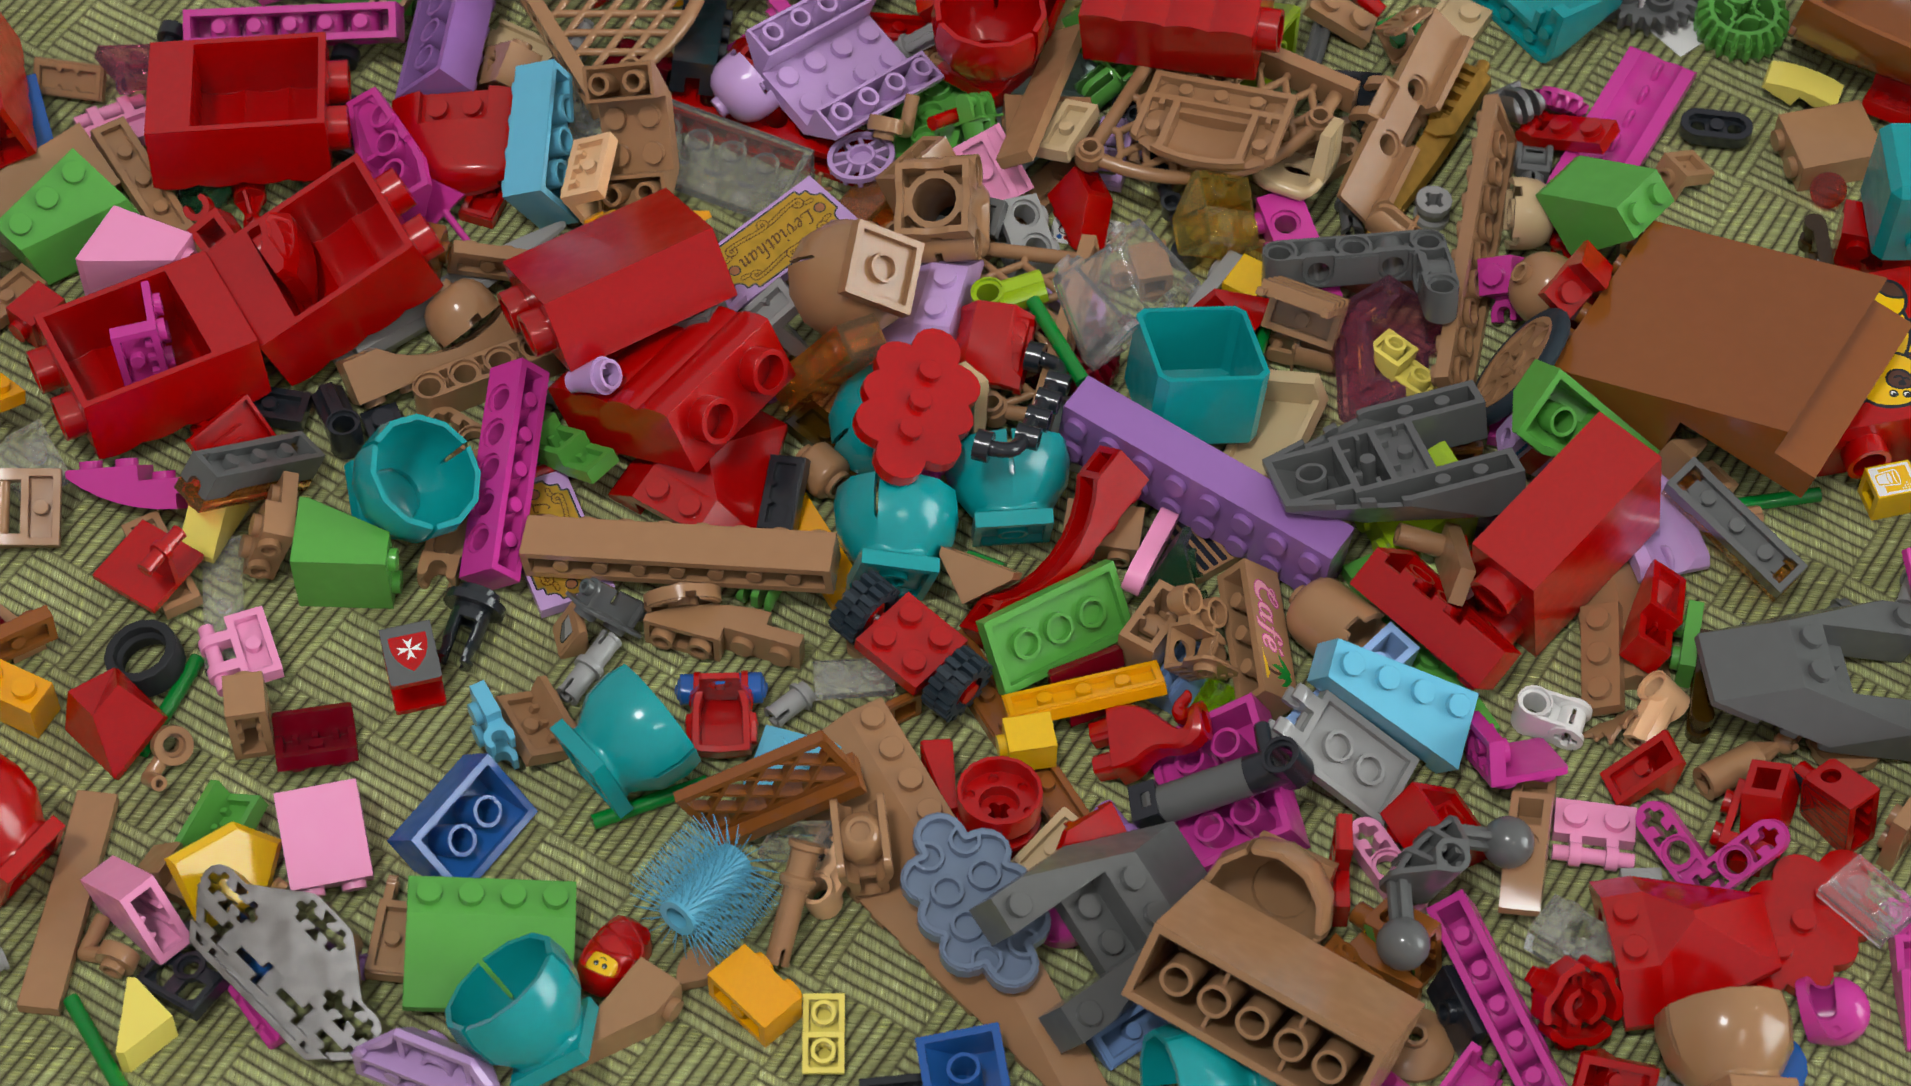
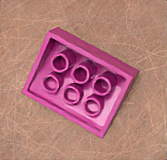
M1252 693L1209 711L1213 729L1212 740L1206 742L1195 752L1187 755L1168 756L1156 762L1152 767L1155 781L1161 785L1257 752L1253 726L1259 721L1268 722L1269 719H1273L1271 712ZM1184 725L1176 726V728L1184 727ZM1283 787L1175 822L1206 872L1210 870L1223 851L1259 837V834L1264 830L1285 840L1296 842L1305 849L1311 848L1294 790H1287Z

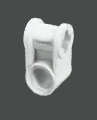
M1530 685L1521 689L1517 696L1511 714V724L1518 733L1524 736L1541 737L1546 742L1554 744L1561 749L1577 750L1583 745L1584 735L1582 732L1585 723L1592 717L1593 709L1582 699L1568 697L1541 686ZM1565 733L1569 734L1567 738L1564 737Z

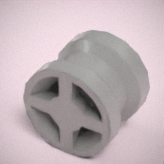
M1435 185L1422 188L1417 193L1416 206L1413 212V219L1417 215L1420 216L1417 225L1422 229L1443 230L1448 225L1453 201L1451 194L1446 189Z

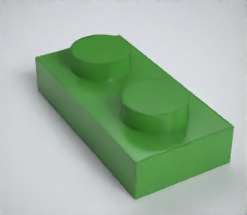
M1689 600L1685 615L1683 614V623L1673 633V637H1679L1680 642L1679 646H1672L1668 669L1675 670L1674 682L1679 687L1689 688L1698 653L1694 638L1700 633L1705 602Z

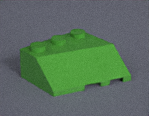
M72 148L0 218V243L24 265L47 281L49 287L79 272L75 258L113 205L137 214L139 213L116 187Z

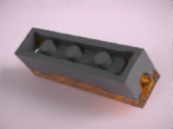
M303 431L193 451L174 488L185 498L187 504L198 513L267 499L271 484L277 485L283 471L299 474L298 492L308 489L312 482L311 479L314 478L326 455Z
M1695 456L1666 483L1661 494L1773 602L1808 567L1798 555Z

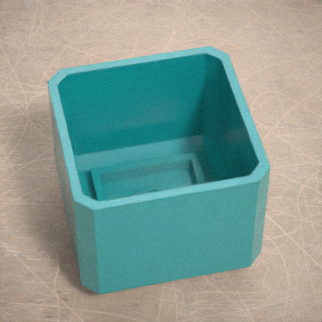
M1890 123L1879 129L1860 189L1871 253L1881 260H1911V123Z
M1237 306L1143 308L1136 314L1124 376L1131 400L1209 445L1249 443L1257 434L1270 370L1247 311Z

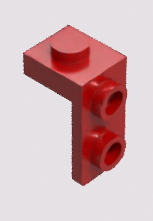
M1739 778L1735 791L1726 790L1719 812L1725 813L1727 816L1724 823L1716 821L1709 841V845L1716 847L1715 853L1740 835L1731 831L1741 801L1745 779ZM1749 839L1745 841V844L1754 850L1758 861L1762 856L1756 851L1764 845H1770L1763 841L1751 845ZM1740 850L1731 851L1726 859L1728 868L1738 874L1742 873L1748 864L1746 855ZM1760 869L1758 872H1756V873L1753 874L1752 876H1755V877H1758V878H1759L1762 869Z

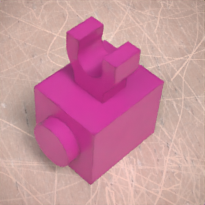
M1503 255L1477 259L1479 296L1495 299L1491 310V323H1505L1504 312L1508 308L1511 321H1524L1512 308L1508 297V286L1512 270L1519 262L1525 259L1524 257Z

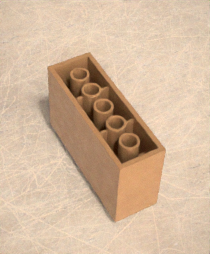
M1201 879L1155 922L1121 993L1126 998L1280 1086H1381L1391 1073L1425 1006V1003L1204 879Z

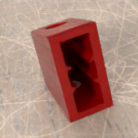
M1829 759L1817 768L1811 766L1807 761H1802L1793 768L1798 785L1801 788L1799 808L1801 815L1835 850L1844 849L1855 852L1874 838L1880 797L1879 787L1837 759Z

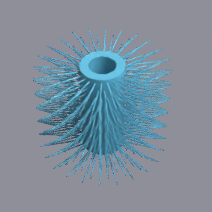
M727 821L726 843L719 826L718 829L724 844L720 842L717 828L715 832L713 831L716 841L712 838L710 832L708 833L705 830L703 824H700L704 829L703 833L694 828L696 833L698 832L704 838L703 842L701 837H698L692 828L690 829L685 824L694 834V836L689 834L692 838L690 839L692 843L687 842L683 838L686 843L684 844L681 838L679 839L673 833L678 841L683 844V846L678 844L682 849L680 850L681 852H679V848L673 842L671 844L679 853L670 845L669 847L675 853L667 851L673 856L669 857L670 860L661 851H658L667 863L659 855L658 857L662 860L663 864L657 860L656 862L661 865L660 867L654 861L652 862L658 867L655 872L650 869L653 875L640 865L651 877H655L656 880L654 882L658 884L655 886L650 880L647 881V884L653 887L644 884L647 887L645 889L655 896H650L641 890L646 894L642 897H651L648 899L661 904L658 906L640 898L657 907L639 908L661 913L660 917L640 919L654 920L663 918L662 920L665 923L653 930L667 924L663 929L665 930L668 926L670 927L666 936L671 929L675 931L674 951L677 933L681 934L685 956L687 936L696 957L688 935L692 937L696 953V947L701 951L697 944V939L704 950L705 948L708 950L707 942L710 947L712 946L718 952L717 947L715 948L708 942V937L713 944L715 940L718 946L721 944L724 947L725 945L720 941V935L722 938L725 937L731 944L732 942L727 935L733 940L735 938L731 937L729 932L737 939L739 938L733 933L732 930H734L742 939L743 936L735 929V927L739 929L738 925H740L748 933L746 928L740 924L741 922L746 925L741 918L744 917V920L748 922L744 916L747 913L755 918L750 913L751 911L756 914L751 907L757 910L760 915L762 914L754 904L762 912L764 911L758 904L762 903L756 900L759 897L755 894H758L761 898L765 894L758 892L757 890L759 889L753 887L750 882L757 885L763 893H766L762 889L763 887L755 882H761L772 889L765 884L769 881L751 875V872L771 880L754 871H776L753 867L750 862L773 859L749 861L750 858H747V856L756 850L745 855L742 849L747 841L741 850L736 847L738 829L735 846L731 845ZM707 834H708V835L710 836V838L713 840L714 845L710 842V840H709ZM699 842H701L705 846V849L701 847ZM658 880L662 881L665 885H660ZM650 888H652V889L658 891V893H659L661 896H659L658 894L654 893ZM766 893L772 900H774V899L771 897L772 895ZM707 930H709L712 933L714 938H712L708 934ZM698 934L703 938L705 945L700 940ZM725 939L722 940L724 943H726V944L729 946L730 949L732 948V947L726 942ZM719 946L720 950H722L727 956H729V955Z

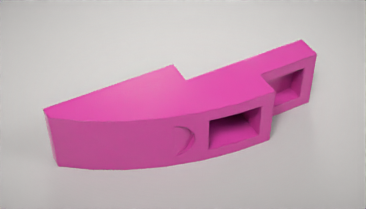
M139 458L115 459V467L104 468L103 460L79 462L78 470L65 471L66 479L81 489L100 498L138 508L185 509L188 508L192 493L199 492L201 487L197 477L187 483L182 477L176 478V470L154 472L153 465H139Z

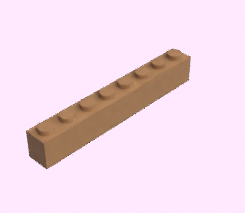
M553 514L527 516L519 550V556L526 576L590 579L595 577L605 581L674 584L678 582L711 583L724 588L834 594L841 557L837 532H827L821 529L812 531L789 530L783 527L768 529L751 528L745 525L733 527L715 526L707 523L645 522L627 518L610 520L596 519L590 516L581 518L558 517Z

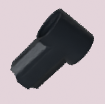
M332 382L320 385L318 390L311 395V399L328 436L331 452L340 459H353L365 444L360 417L353 410L342 385H335Z

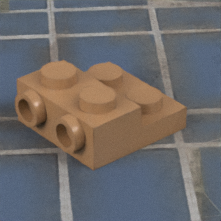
M283 471L277 485L271 484L267 499L260 506L258 514H252L248 535H242L238 550V557L244 558L243 574L257 579H274L293 541L299 481L298 473Z

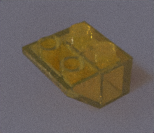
M1205 170L1192 172L1172 217L1178 254L1222 260L1229 250L1243 255L1260 248L1258 226L1255 220L1251 198L1252 192L1248 177Z

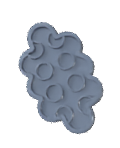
M936 812L926 815L918 821L913 832L912 846L916 856L906 862L901 870L900 878L902 895L910 904L918 907L917 926L919 931L925 938L940 943L938 955L941 964L949 973L964 978L978 976L983 973L993 988L1002 993L1017 994L1026 991L1034 984L1038 977L1039 958L1035 949L1041 946L1049 936L1051 925L1049 911L1014 935L991 946L969 910L1026 872L1027 869L1011 862L1012 850L1009 841L1001 833L987 828L967 832L963 824L956 817L948 813Z

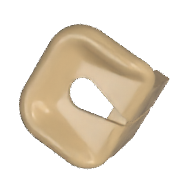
M1333 117L1320 135L1315 158L1296 152L1276 165L1252 174L1254 182L1267 191L1298 201L1315 195L1338 165L1345 120ZM1284 167L1299 168L1310 173V176L1287 171Z

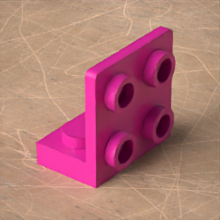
M149 281L141 282L147 321L109 329L111 343L125 386L177 366L172 345L166 346L167 343L172 342L168 321L164 320V317L159 318V316L164 315L160 293L152 294Z
M1474 711L1465 743L1466 758L1491 788L1509 789L1515 787L1517 783L1532 780L1536 782H1549L1554 780L1556 776L1568 774V765L1543 738L1539 737L1508 743L1507 739L1502 738L1496 731L1493 723H1489L1479 711Z

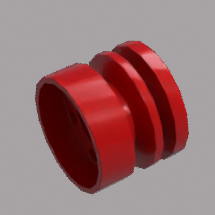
M993 756L971 763L963 771L957 784L956 818L963 824L967 832L987 828L1001 833L1009 841L1012 850V860L1041 830L1043 789L1041 779L1032 767L1019 759Z

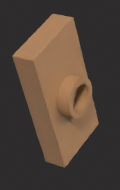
M39 56L34 57L33 74L36 73L41 94L97 102L105 101L108 65Z

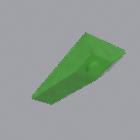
M1535 359L1513 390L1512 432L1538 453L1556 457L1599 411L1657 454L1660 452L1561 368Z

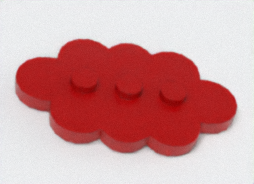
M935 328L924 329L917 333L911 345L900 341H891L883 344L873 359V372L866 376L860 387V397L863 403H861L853 417L852 427L855 435L861 442L874 448L872 456L874 470L881 479L889 484L897 486L910 485L918 479L923 469L933 472H944L952 468L961 454L962 444L960 441L966 438L973 426L974 417L970 409H972L980 396L981 386L978 378L970 370L959 365L961 350L958 342L943 330Z
M1838 849L1830 851L1819 862L1806 855H1787L1777 861L1770 880L1757 882L1751 887L1749 892L1761 893L1763 896L1782 969L1750 986H1764L1781 990V992L1786 991L1797 997L1795 981L1797 979L1809 976L1816 985L1828 986L1832 982L1834 972L1847 970L1853 965L1859 952V943L1871 938L1879 923V910L1875 902L1865 894L1872 880V870L1868 862L1860 854L1851 850Z

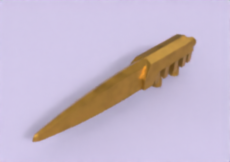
M1480 59L1475 67L1464 62L1441 110L1429 114L1426 127L1416 143L1420 152L1394 202V205L1402 212L1415 200L1417 193L1427 185L1439 169L1483 101L1484 95L1491 88V77L1487 74L1491 65L1488 61Z

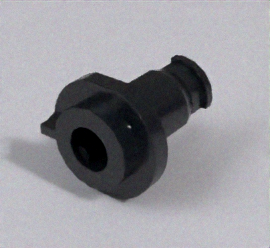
M463 582L459 586L447 588L443 601L451 609V613L442 634V645L440 650H437L439 662L446 665L460 627L471 630L460 658L461 665L459 667V670L467 672L473 667L472 658L481 646L489 623H501L506 614V608L500 603V597L494 591L479 584Z

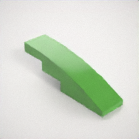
M544 410L538 462L567 476L594 484L620 461L614 449L590 443L584 430L561 425L554 412Z

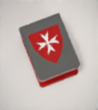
M430 619L378 630L396 714L403 715L445 706L447 699Z

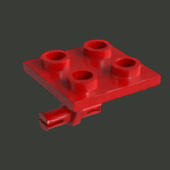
M142 519L92 576L96 581L155 614L201 563L204 555L182 542L187 536L180 527L173 525L172 529L166 533Z

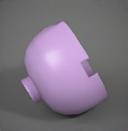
M735 49L725 55L714 67L710 78V87L715 97L711 100V103L723 118L730 114L737 121L751 123L763 119L780 106L772 90L765 93L766 87L763 84L764 79Z

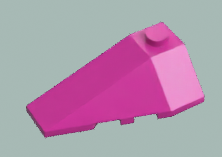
M373 87L346 102L349 108L355 154L358 153L375 177L391 167L398 173L417 202L416 206L401 215L405 222L419 213L425 217L432 191L427 158L380 90Z

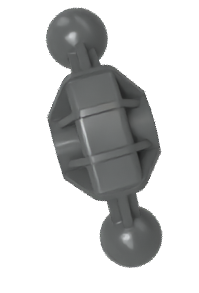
M1448 815L1440 824L1426 828L1413 840V844L1410 847H1406L1391 862V868L1388 873L1379 881V889L1387 894L1389 921L1381 927L1376 938L1377 953L1383 963L1397 971H1410L1419 967L1429 954L1430 937L1425 927L1414 919L1413 903L1426 904L1458 877L1470 864V850L1483 851L1486 858L1500 868L1512 869L1523 865L1531 857L1535 845L1534 835L1528 824L1514 816H1501L1491 821L1486 827L1461 824L1457 816Z

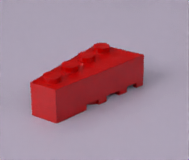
M1377 547L1349 583L1424 645L1436 659L1457 673V679L1471 690H1493L1522 654L1466 600L1463 607L1448 603L1439 575L1413 550Z

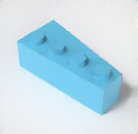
M555 59L516 66L515 78L511 88L513 98L511 114L508 118L509 137L508 146L505 149L506 166L504 180L501 185L502 197L540 229L559 221H565L566 224L577 223L578 218L560 199L561 188L568 166L567 162L573 144V137L568 129V123L574 122L572 75Z
M1340 638L1317 644L1307 679L1308 683L1319 691L1329 690L1412 754L1426 763L1425 766L1434 773L1459 769L1479 693Z

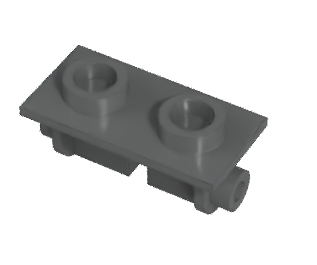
M595 577L585 578L580 582L578 595L566 591L565 594L576 604L574 611L584 619L594 623L596 618L604 621L603 625L608 630L623 637L625 632L639 639L642 637L634 629L637 622L643 621L645 614H647L644 610V603L641 600L620 591L613 603H611L618 591Z

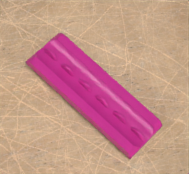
M1630 46L1586 116L1617 120L1620 128L1619 134L1604 155L1565 151L1549 176L1547 183L1575 157L1580 155L1643 167L1697 77V72L1678 64L1664 61L1653 54Z

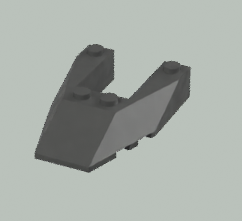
M1473 379L1361 408L1356 411V418L1337 427L1335 422L1324 427L1323 435L1305 444L1303 439L1262 459L1263 467L1285 512L1363 523L1491 517L1500 514L1526 488L1525 469L1512 447L1437 467L1428 452L1429 448L1442 441H1446L1449 448L1488 438L1486 402Z
M1885 600L1793 613L1699 633L1695 636L1694 640L1711 706L1755 724L1762 720L1779 727L1780 734L1792 739L1800 735L1817 742L1818 749L1825 752L1911 761V700L1855 694L1844 660V656L1901 663L1911 653V604Z
M1172 821L1063 846L971 908L969 912L991 946L1014 935L1055 907L1098 974L1095 978L1038 1017L1060 1053H1063L1088 1041L1135 1004V1002L1121 995L1155 922L1203 879L1207 872L1175 822Z

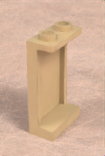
M1269 369L1270 376L1256 436L1249 443L1227 444L1223 453L1269 478L1263 467L1262 459L1303 439L1305 444L1311 439L1329 401L1319 373Z

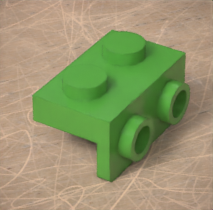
M210 780L174 842L179 841L183 844V847H186L232 821L256 829L269 805L260 795L232 794L228 792L219 780Z

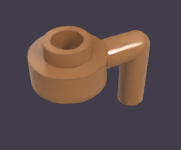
M905 95L901 120L869 114L867 129L873 131L872 138L894 142L895 136L902 138L911 137L920 96Z
M175 724L161 726L150 740V749L154 757L142 773L141 783L158 792L163 791L167 787V780L162 776L168 765L178 766L185 763L193 753L194 741L188 730ZM168 737H174L176 745L171 751L164 749V741Z
M96 913L77 950L78 959L84 962L100 964V971L112 978L121 979L122 976L133 975L141 959L140 955L131 947L114 940H103L100 947H98L111 920L103 914Z

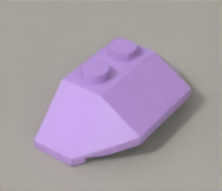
M980 259L979 261H940L921 264L911 315L905 318L899 317L895 322L880 331L885 343L900 341L911 345L918 332L931 328L943 330L956 340L961 319V308L972 303L970 290L972 285L980 279L984 261Z
M415 1027L395 1028L356 1046L352 1052L356 1074L386 1086H501L492 1064L480 1060L462 1046L449 1041L445 1035L435 1030L425 1032Z

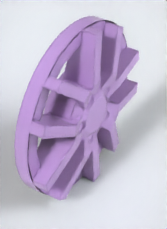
M870 131L848 134L836 141L828 151L827 164L830 174L843 181L845 186L853 183L858 184V187L861 188L864 183L874 181L875 177L895 161L896 153L893 143L872 138L873 132ZM863 139H868V140H873V141H871V142L868 143V144H864ZM857 140L858 144L851 147L849 143ZM842 147L845 149L844 152H838Z

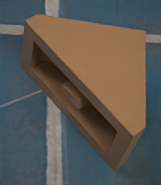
M941 546L939 556L962 604H973L979 601L983 595L995 593L1019 581L1022 576V572L952 547Z

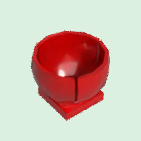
M935 0L931 13L936 50L938 55L944 59L937 65V68L945 76L943 80L968 94L973 92L980 93L982 91L990 92L995 107L1003 101L1004 94H1011L1033 74L1049 30L1044 0H998L997 6L995 0Z
M0 754V908L57 851L66 826L54 815L48 820L44 819L38 788L16 763Z

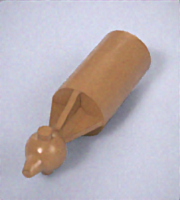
M1779 732L1774 735L1773 741H1747L1693 769L1695 785L1703 797L1707 800H1714L1725 794L1727 789H1735L1739 778L1746 780L1752 759L1772 761L1778 753L1790 754L1798 749V742L1803 737L1798 735L1795 739H1792Z

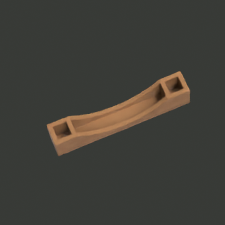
M499 305L482 326L467 338L450 347L431 353L415 355L395 354L378 348H368L339 360L335 364L352 404H364L365 408L369 409L386 402L385 395L397 389L400 394L413 391V380L417 375L516 338L523 335V333L514 334Z

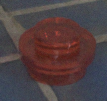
M1824 172L1817 175L1810 185L1811 199L1822 208L1831 209L1839 206L1847 195L1846 182L1840 175L1833 172Z

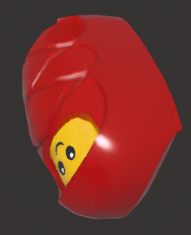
M621 915L614 917L603 925L585 946L578 961L577 972L581 988L590 994L606 998L640 957L649 961L653 947L648 928L631 917Z

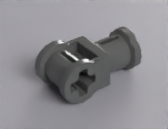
M1517 141L1513 162L1514 177L1538 179L1546 184L1551 173L1553 145H1547L1546 148L1524 146L1523 142Z

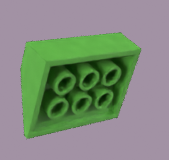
M408 875L402 1011L445 1012L457 985L477 963L481 965L509 997L513 998L512 993L482 959L507 941L530 933H537L552 938L566 951L574 965L577 881Z

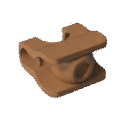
M884 792L876 793V800L868 804L869 812L859 811L853 813L851 807L841 805L837 799L829 800L839 881L843 885L850 887L851 893L858 897L888 892L890 890L889 881L894 876Z

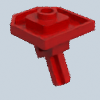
M242 394L214 418L192 424L190 431L193 435L185 440V442L193 452L276 436V434L247 394Z

